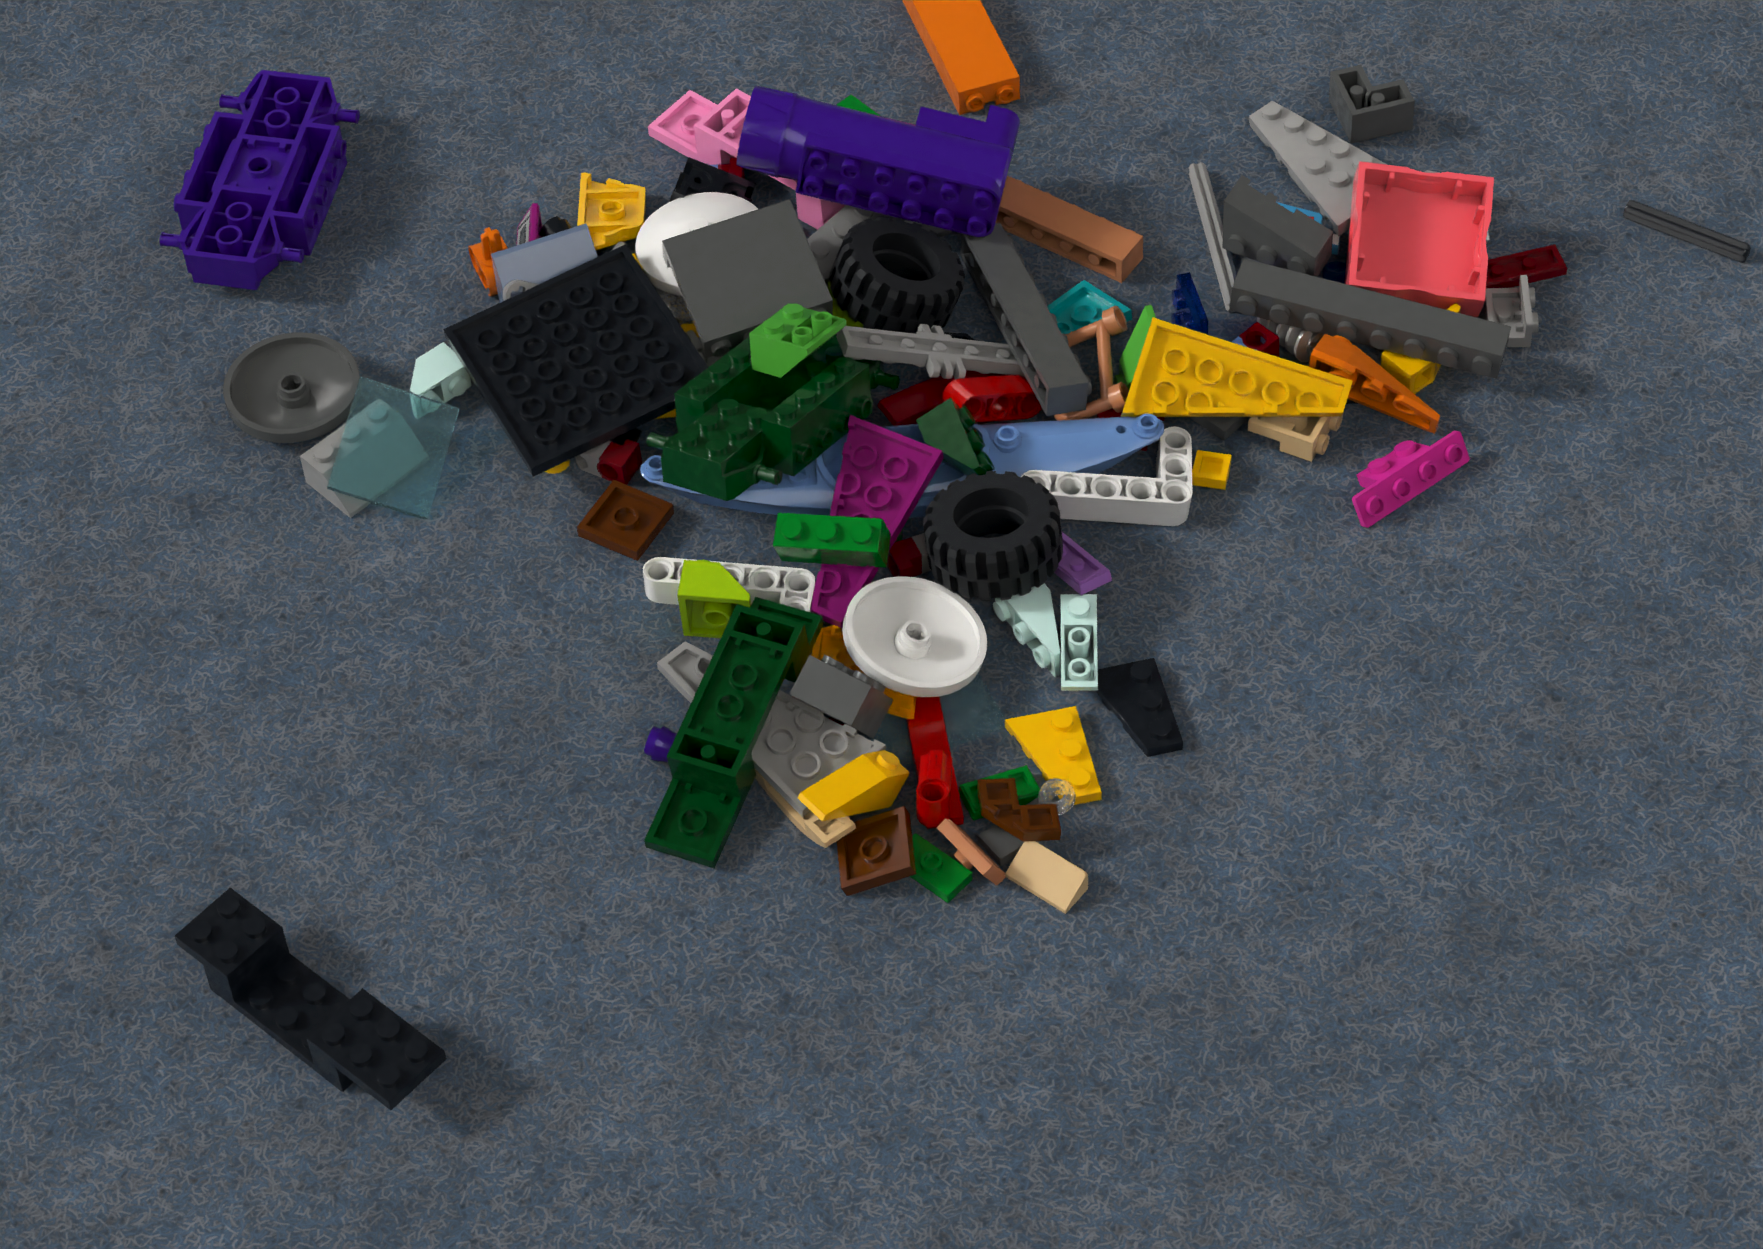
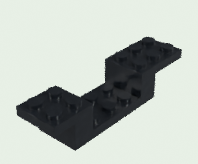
M232 888L225 891L175 935L177 945L203 964L210 989L342 1092L355 1082L385 1107L392 1110L446 1060L445 1051L366 990L362 988L349 999L291 955L283 927Z

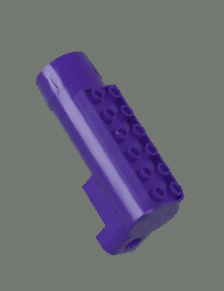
M755 86L743 124L736 165L776 178L797 180L795 193L975 237H985L993 232L1019 131L1020 119L1012 110L990 105L986 122L921 106L915 125L800 96L797 93Z

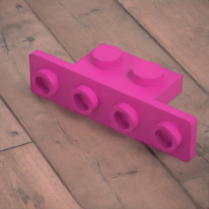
M1454 430L1431 446L1410 440L1403 441L1397 444L1392 452L1383 458L1371 461L1366 469L1356 474L1360 486L1365 488L1352 497L1361 526L1369 528L1469 462L1470 457L1461 432Z

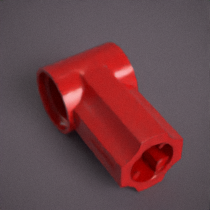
M930 750L929 753L921 756L919 780L916 788L917 820L922 825L931 828L938 827L945 818L948 820L950 817L953 758L940 750Z

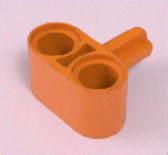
M488 227L484 229V233L480 236L481 242L469 246L468 250L472 264L485 289L489 288L490 294L488 295L492 297L498 295L491 254L508 248L500 236V232L497 229L491 230Z

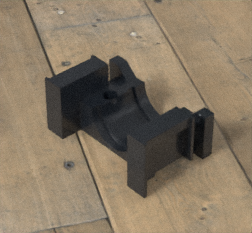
M688 157L683 173L681 172L669 202L696 193L720 192L741 197L751 203V196L756 183Z

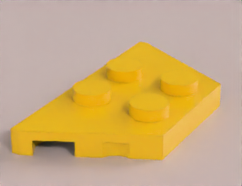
M581 173L577 226L587 224L595 250L615 245L620 241L625 242L637 238L638 232L645 222V187L624 184L621 181L608 178L606 184L592 181L590 173Z

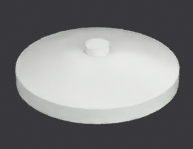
M720 192L696 193L687 195L684 198L675 199L657 209L640 228L635 245L637 259L646 276L655 287L665 292L682 296L671 267L667 268L663 258L662 240L758 210V208L741 197Z
M896 576L880 579L866 585L851 600L843 621L844 643L855 664L876 682L888 689L906 695L937 697L951 694L964 688L978 674L987 651L986 631L980 617L972 606L957 593L951 592L943 585L922 578Z

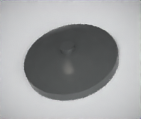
M304 332L276 335L252 345L232 363L223 384L224 400L232 421L250 436L274 443L302 442L330 432L349 417L355 409L361 394V378L358 365L350 351L329 337Z

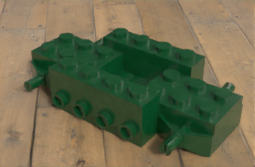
M837 334L779 378L752 370L750 337H748L674 393L678 433L666 437L651 432L647 437L646 443L649 447L663 450L661 455L663 482L729 501L735 499L750 486L757 484L761 480L778 485L782 481L783 473L790 476L798 474L848 433L850 415L864 420L872 414L873 400L871 398V389H875L880 385L896 390L899 386L900 378L897 375L884 373L882 361L869 359L854 360L844 357L836 337Z

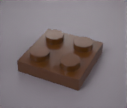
M613 480L577 526L578 536L638 561L673 516L674 506L665 500Z
M905 806L854 822L856 829L837 841L841 889L846 896L916 874L910 813Z

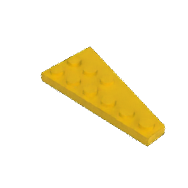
M1153 317L1121 417H1139L1143 414H1153L1156 417H1341L1353 381Z

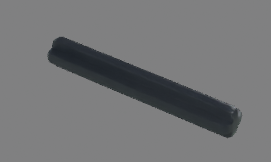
M1629 200L1624 208L1623 217L1625 219L1740 263L1745 262L1750 254L1751 246L1748 243L1635 200Z

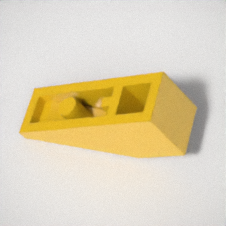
M882 750L866 753L801 791L797 798L821 821L885 809L892 806L910 772L900 764L899 758L891 752Z

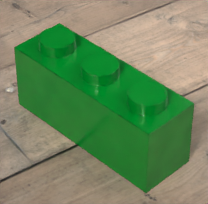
M778 513L773 547L780 559L786 562L835 565L839 563L851 566L868 565L886 568L891 533L884 520L879 518Z

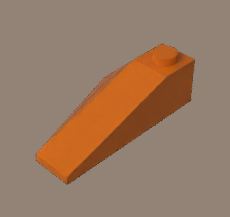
M1323 335L1311 353L1309 367L1352 380V386L1348 395L1349 400L1435 434L1440 415L1360 348L1352 345L1347 338L1338 335Z

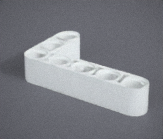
M1173 426L1164 429V433L1159 440L1156 457V478L1046 470H1029L1023 475L1035 480L1036 484L1041 483L1055 497L1058 509L1060 510V519L1178 526L1188 518L1193 493L1191 436L1187 430L1181 427Z
M655 557L648 560L643 566L645 592L648 599L656 603L679 605L677 594L684 560H697ZM719 562L750 594L751 605L754 598L758 597L811 613L810 608L815 588V576L809 570Z

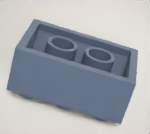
M587 224L492 253L491 257L498 299L500 303L504 301V287L512 280L519 279L541 284L597 258L598 256ZM520 286L518 291H512L511 297L522 293L523 286Z

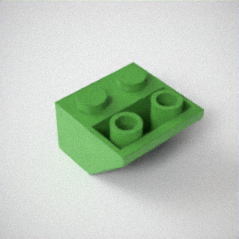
M788 303L749 333L752 370L781 378L847 325L846 319L833 316L829 312H818L804 308L800 304Z

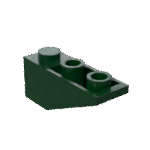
M949 398L916 419L925 443L942 450L944 456L943 463L966 476L975 473L977 476L985 475L986 471H993L995 469L989 456L981 450L985 447V443L979 433L972 428L976 422L966 406L959 408L953 399Z

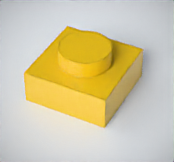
M1197 450L1192 469V485L1226 490L1232 455Z

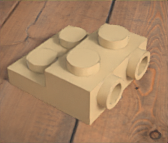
M1343 414L1341 417H1251L1248 421V431L1280 442L1281 452L1312 462L1316 454L1323 455L1330 439L1328 433L1330 430L1337 431L1339 429Z

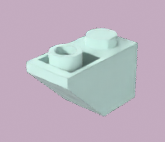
M444 342L416 359L409 392L412 413L416 420L435 412L442 404L455 396L462 395L472 386L470 376L459 358Z

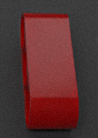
M1021 375L959 378L951 381L943 391L944 402L952 398L959 408L966 406L975 422L1028 419L1037 415L1042 409L1030 384Z

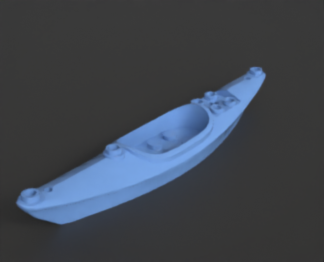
M1143 414L1139 417L974 424L972 426L985 443V447L981 450L991 459L995 467L993 471H996L997 474H1005V471L1015 472L1018 477H1021L1029 470L1097 474L1113 467L1143 447L1159 440L1164 433L1162 420L1153 414ZM918 424L883 427L926 444ZM848 433L795 476L783 473L782 481L778 485L761 480L757 484L750 486L735 499L729 501L663 482L660 455L649 457L641 465L640 471L643 478L649 483L661 486L700 504L778 515V513L829 516L837 476L841 470L844 442L847 441ZM941 462L909 518L925 517V511L930 502L934 501L933 498L942 489L947 490L948 485L957 479L959 481L965 480L966 475Z

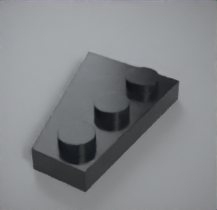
M1154 658L1098 669V691L1096 692L1102 698V703L1109 711H1113L1122 722L1125 731L1147 757L1183 750V740Z

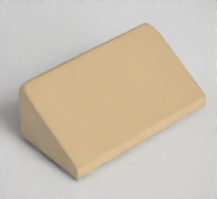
M1025 841L1005 874L1006 878L1065 914L1088 890V874L1084 870L1036 841Z

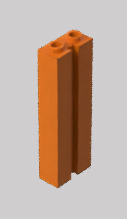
M902 0L959 115L984 109L985 103L994 101L995 105L1020 99V76L980 0Z

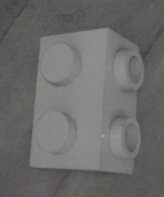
M1520 275L1519 288H1486L1484 302L1486 320L1511 326L1507 347H1531L1532 333H1538L1539 321L1538 313L1532 312L1531 309L1535 307V288L1529 287L1528 276Z

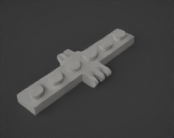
M920 324L916 334L845 326L836 336L844 357L854 360L869 359L888 364L896 362L926 367L929 377L938 378L940 374L943 379H951L952 375L955 379L965 378L966 370L977 371L981 374L997 373L1025 377L1008 344L952 338L950 334H944L941 326L933 325L930 330L928 324Z

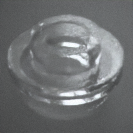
M1059 778L1046 781L1038 794L1039 804H1057L1058 815L1069 811L1076 799L1072 785ZM1063 795V798L1059 801L1052 802L1055 796Z

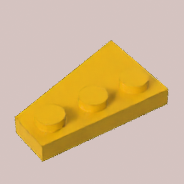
M1076 706L1005 719L1006 730L1011 736L1014 735L1022 746L1023 752L1040 769L1042 777L1065 807L1102 800L1101 788Z

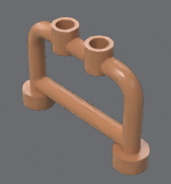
M1118 306L1102 311V319L1066 334L1069 348L1096 336L1101 398L1087 403L1086 410L1053 415L1056 420L1087 419L1111 408L1117 413L1123 411L1129 389L1123 382L1113 384L1110 335L1115 336L1127 330L1125 316Z

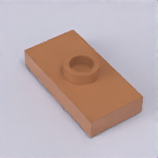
M945 818L937 827L958 849L954 856L967 869L970 870L974 866L996 886L1005 879L1006 873L957 824Z

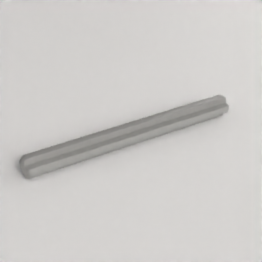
M1202 162L1198 164L1192 163L1189 166V177L1225 308L1229 313H1233L1235 311L1229 309L1232 287L1237 274L1230 251L1222 248L1223 224L1207 167Z

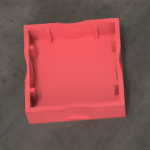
M1359 161L1353 180L1345 284L1445 310L1457 303L1461 306V314L1478 317L1484 305L1488 268L1486 237L1491 222L1494 177L1453 172L1427 173L1408 167Z

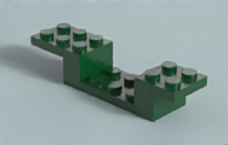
M758 597L754 598L750 608L736 604L668 752L667 760L672 780L644 839L646 848L715 869L756 777L751 755L752 750L784 679L796 682L824 624L821 615Z

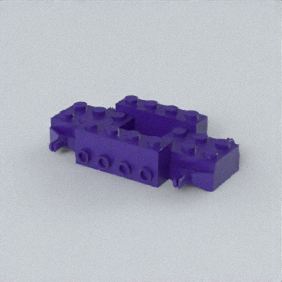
M261 70L239 96L221 94L219 99L220 108L238 109L242 114L215 111L210 124H206L202 143L194 151L193 164L190 170H186L183 187L174 198V211L178 213L182 231L180 234L162 232L160 235V246L177 247L183 251L188 273L192 274L194 283L258 290L262 278L277 267L279 262L291 261L302 263L304 255H311L347 165L346 140H342L340 126L335 124L340 121L358 124L360 118L359 110L343 109L340 103H337L330 77ZM258 168H265L262 171H255Z

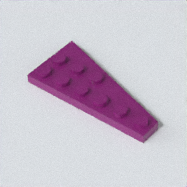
M850 415L847 441L844 442L841 470L837 476L829 516L883 519L891 533L890 551L944 459L943 452L927 444ZM839 563L837 565L821 564L815 583L810 608L811 613L821 615L823 621L843 629V621L851 600L863 587L872 582L880 567L868 565L851 566Z

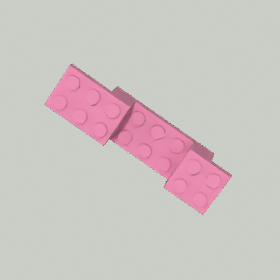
M736 88L717 105L689 90L648 126L649 136L687 157L708 165L730 164V157L737 158L743 124L751 96ZM772 177L796 191L797 180ZM796 193L798 219L817 230L845 206L844 204Z

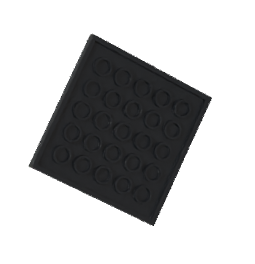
M622 245L443 329L448 343L533 477L676 409L674 393L708 368L626 245Z

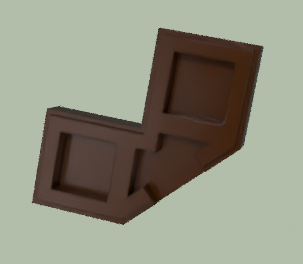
M1015 778L979 779L977 781L981 816L1023 842L1060 840L1061 826L1057 804L1019 805Z

